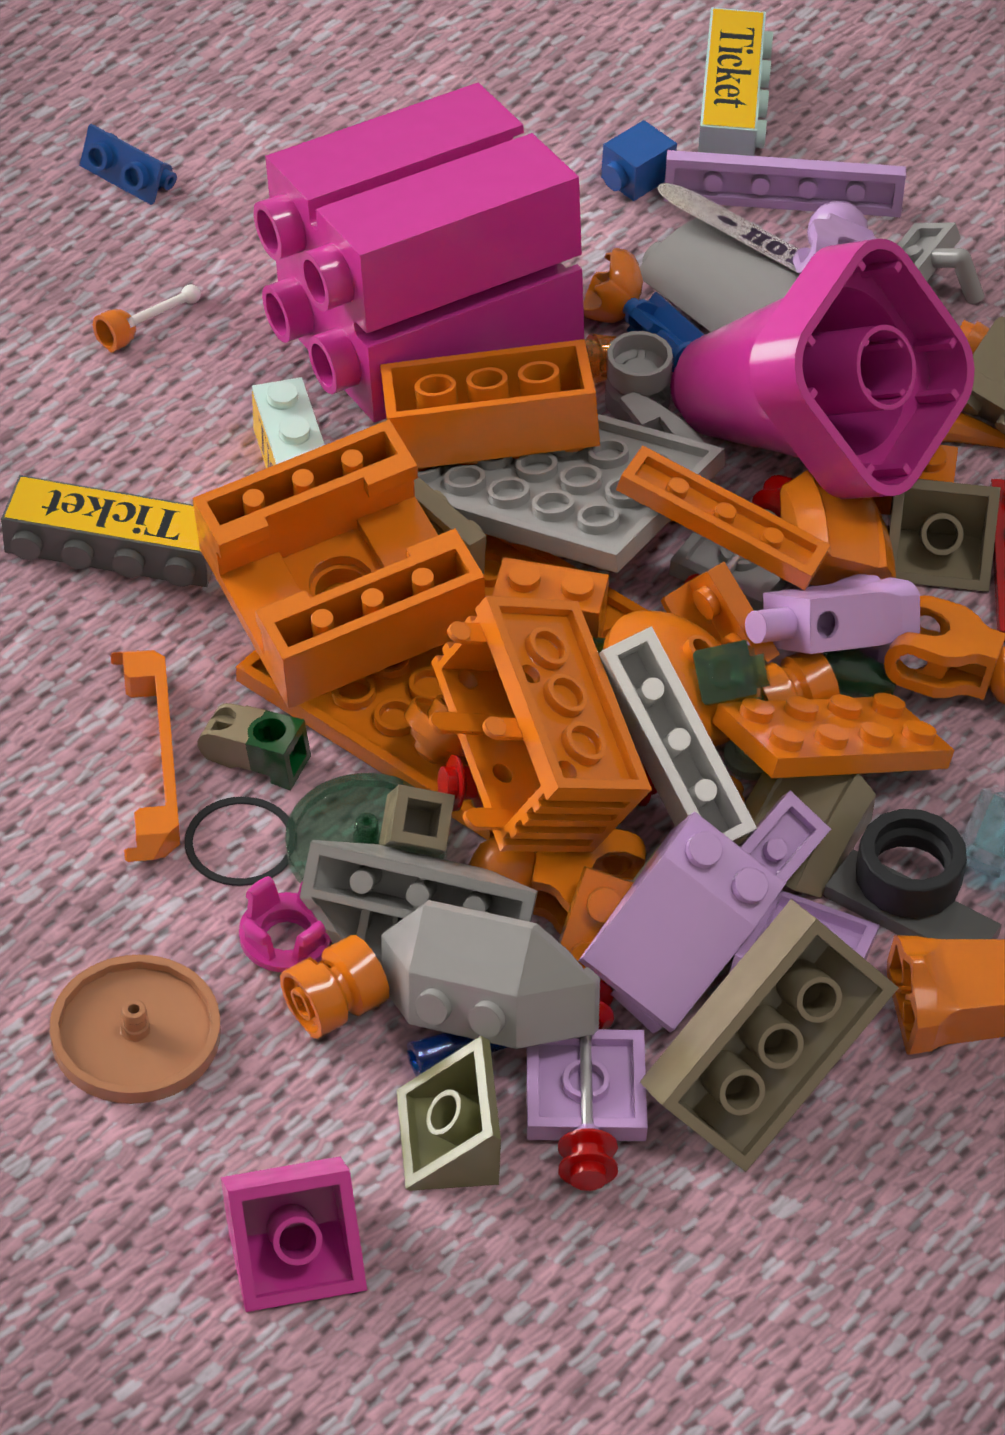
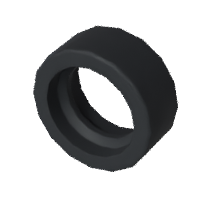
M898 809L881 814L867 825L860 840L856 861L857 883L869 901L879 909L896 916L923 918L940 913L955 901L961 889L967 864L966 844L953 825L941 816L920 809ZM896 847H914L930 853L939 860L944 871L938 876L924 880L907 879L889 871L881 864L878 856L884 851Z

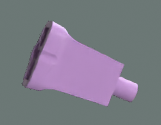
M864 574L853 575L832 584L807 587L806 590L796 588L763 593V610L751 611L747 615L745 630L748 638L753 643L773 642L777 649L813 654L857 648L871 662L875 664L883 663L888 648L898 636L906 632L920 633V593L917 587L908 580L892 577L880 579L876 575Z

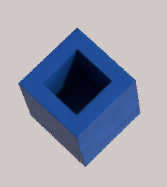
M643 120L603 144L601 178L611 190L620 191L632 201H635L657 188L660 184L665 183L667 150L677 151V143Z

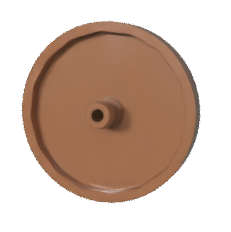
M153 955L119 956L88 967L64 987L53 1006L50 1017L52 1052L63 1074L84 1092L116 1103L137 1104L154 1102L186 1089L197 1081L209 1068L217 1053L221 1036L219 1007L213 992L206 982L188 967L173 960Z

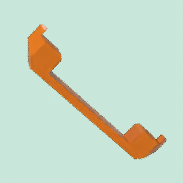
M154 650L112 652L110 654L111 664H123L126 695L131 698L157 697L165 806L143 807L134 812L137 847L124 850L127 862L155 860L166 857L180 845L165 656Z

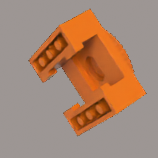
M390 419L192 498L200 550L288 709L452 641L447 633L448 627L455 621L464 622L469 616H477L475 608L485 598V576L456 528L438 535L416 499L414 480L418 479V467ZM347 582L338 587L321 593L325 588L332 584Z

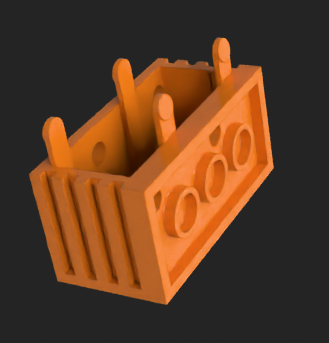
M485 596L475 608L477 616H469L464 622L455 621L448 627V636L454 642H447L442 648L444 655H436L431 661L449 712H434L429 717V725L438 734L458 735L484 808H469L463 815L464 822L470 829L475 831L492 830L500 851L593 852L652 789L579 602Z

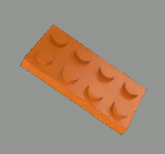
M877 693L874 697L857 698L836 694L831 699H807L800 696H791L787 700L781 701L745 698L742 702L718 703L712 721L716 727L771 778L948 769L955 751L936 734L937 731L932 725L921 721L909 711L902 699L888 693Z

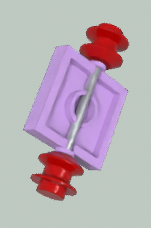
M600 980L599 1029L595 1034L526 1047L527 1140H559L558 1152L564 1159L558 1165V1174L563 1181L583 1191L600 1189L605 1184L614 1180L618 1174V1164L612 1157L618 1150L617 1141H646L648 1128L646 1088L639 1082L646 1074L644 1030H608L614 1021V1012L609 1006L614 997L611 995L613 992L612 988L602 980Z

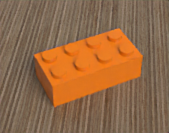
M585 339L380 364L387 420L390 419L416 462L418 471H424L434 466L458 463L474 465L482 460L507 457L518 459L523 455L563 450L565 452H578L588 447L600 446L596 391Z

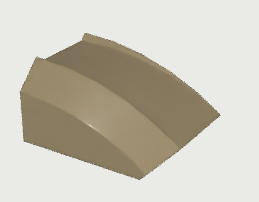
M763 771L745 803L756 826L784 794L791 791L831 828L829 833L785 884L786 887L822 898L825 885L853 850L867 825L871 822L876 794L861 774L771 778ZM748 835L734 843L739 846Z

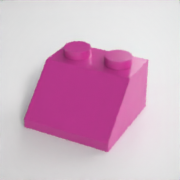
M340 1156L220 1177L228 1231L245 1312L367 1290L350 1169Z

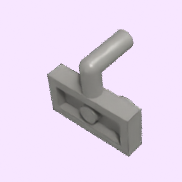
M914 223L898 245L908 254L926 281H928L937 268H954L965 300L969 304H975L983 300L985 295L970 253L963 248H954L961 240L956 223Z

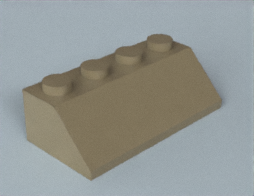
M791 899L639 1082L663 1107L746 1172L899 987L817 918Z

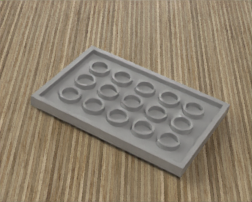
M598 414L600 446L588 447L578 452H565L563 450L523 455L518 459L507 457L482 460L474 465L458 463L434 466L424 471H418V477L433 490H438L444 494L450 505L466 519L476 522L484 534L504 539L510 543L542 550L557 557H565L586 563L601 570L618 573L671 520L616 491L621 475L643 445L708 480H711L725 466V451L722 447Z

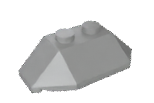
M312 840L300 899L313 912L317 920L324 924L326 933L334 944L350 935H357L373 950L382 966L381 935L428 900L531 922L538 891L488 869L388 846Z
M428 900L381 935L382 968L389 985V997L411 1025L472 1039L483 1036L489 1039L490 1043L515 1049L593 1035L599 1029L600 977L590 968H583L563 945L537 923Z

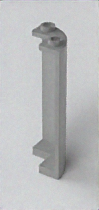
M699 218L685 223L662 242L652 244L646 250L643 256V263L640 266L644 282L710 332L785 297L800 275Z

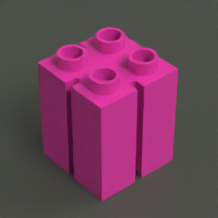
M479 82L265 156L269 198L256 202L253 214L259 239L267 254L276 261L278 282L266 285L262 291L263 306L268 322L280 341L287 343L299 339L308 349L315 376L327 393L335 394L345 390L374 423L387 418L380 364L585 339L582 268L578 264L566 268L561 263L582 255L579 176L533 133L513 139V137L524 133V125Z

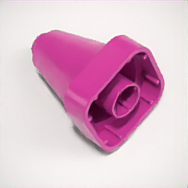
M880 238L830 245L817 251L804 267L785 297L692 341L684 349L671 377L670 389L672 400L686 422L702 435L799 457L820 486L836 498L857 499L896 496L906 492L916 483L969 400L974 383V359L965 334L908 254L893 241Z

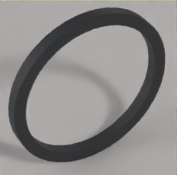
M231 797L206 806L191 820L185 834L186 854L195 869L215 882L232 886L253 885L264 877H275L289 865L297 848V832L290 817L278 806L254 797ZM236 804L255 805L271 811L282 820L287 828L289 846L286 855L273 869L255 877L231 878L209 870L200 862L193 848V836L196 828L207 815L222 807Z

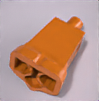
M894 935L887 959V977L899 987L892 998L907 1055L930 1052L948 1044L1005 1037V939H935L920 936Z

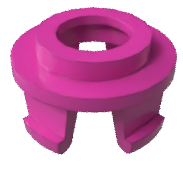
M267 876L254 883L246 892L248 906L239 925L240 945L245 955L253 963L266 970L282 973L284 970L309 957L319 962L323 950L332 945L333 941L327 935L324 924L317 920L313 912L300 899L303 881L300 884L298 893H278L274 881L270 876ZM282 922L296 923L305 930L296 937L294 949L290 950L274 948L271 936L267 931L272 926Z

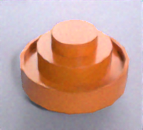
M437 695L434 700L422 696L414 697L404 713L405 720L411 726L410 733L417 740L414 747L421 754L436 762H443L445 757L449 758L451 755L465 757L457 734H438L429 725V717L434 712H449L444 696Z

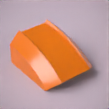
M806 470L782 486L780 492L781 519L831 544L824 561L809 583L810 585L832 584L857 574L876 575L880 579L896 578L892 543L886 524L873 497L857 499L836 498L820 486L809 470Z

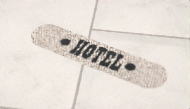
M663 183L658 186L660 194L673 205L796 272L793 257L798 249L797 247L692 190L669 183Z

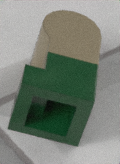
M221 704L197 740V746L207 760L228 768L239 767L270 777L271 784L290 791L311 757L304 719L248 705Z

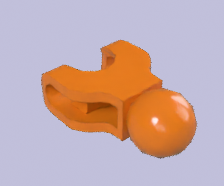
M920 596V616L925 615L934 618L940 626V632L925 629L920 625V633L906 632L898 636L891 643L884 658V667L888 678L900 687L932 698H951L957 695H968L984 700L989 688L996 700L1005 705V646H1003L1005 633L984 624L981 618L966 606L934 596ZM907 654L914 655L927 661V663L923 667L913 669L906 666L900 657Z
M614 829L593 852L500 851L495 836L479 844L468 865L491 870L538 891L533 915L546 918L553 924L556 931L561 934L583 867L587 866L626 880H633L646 862V847L638 835L620 829Z

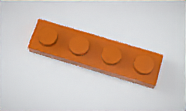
M643 445L621 475L616 487V491L803 590H806L831 546V544Z

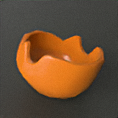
M613 248L612 252L606 253L604 256L605 259L610 261L609 271L596 272L591 279L583 302L584 318L604 323L622 321L625 319L623 307L626 302L631 298H637L638 300L640 298L643 280L639 263L632 253L620 248Z

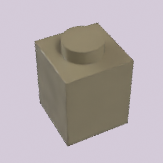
M398 785L387 794L379 845L438 857L447 848L455 795Z

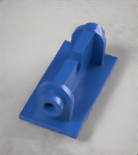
M93 124L88 125L79 166L150 205L155 203L157 191L161 187L170 190L175 185L177 174L173 172L170 164L161 162L119 139L112 133H108Z
M656 291L648 301L631 298L623 307L625 321L629 324L626 331L654 333L668 342L673 354L672 372H674L684 349L695 339L704 336L696 326Z

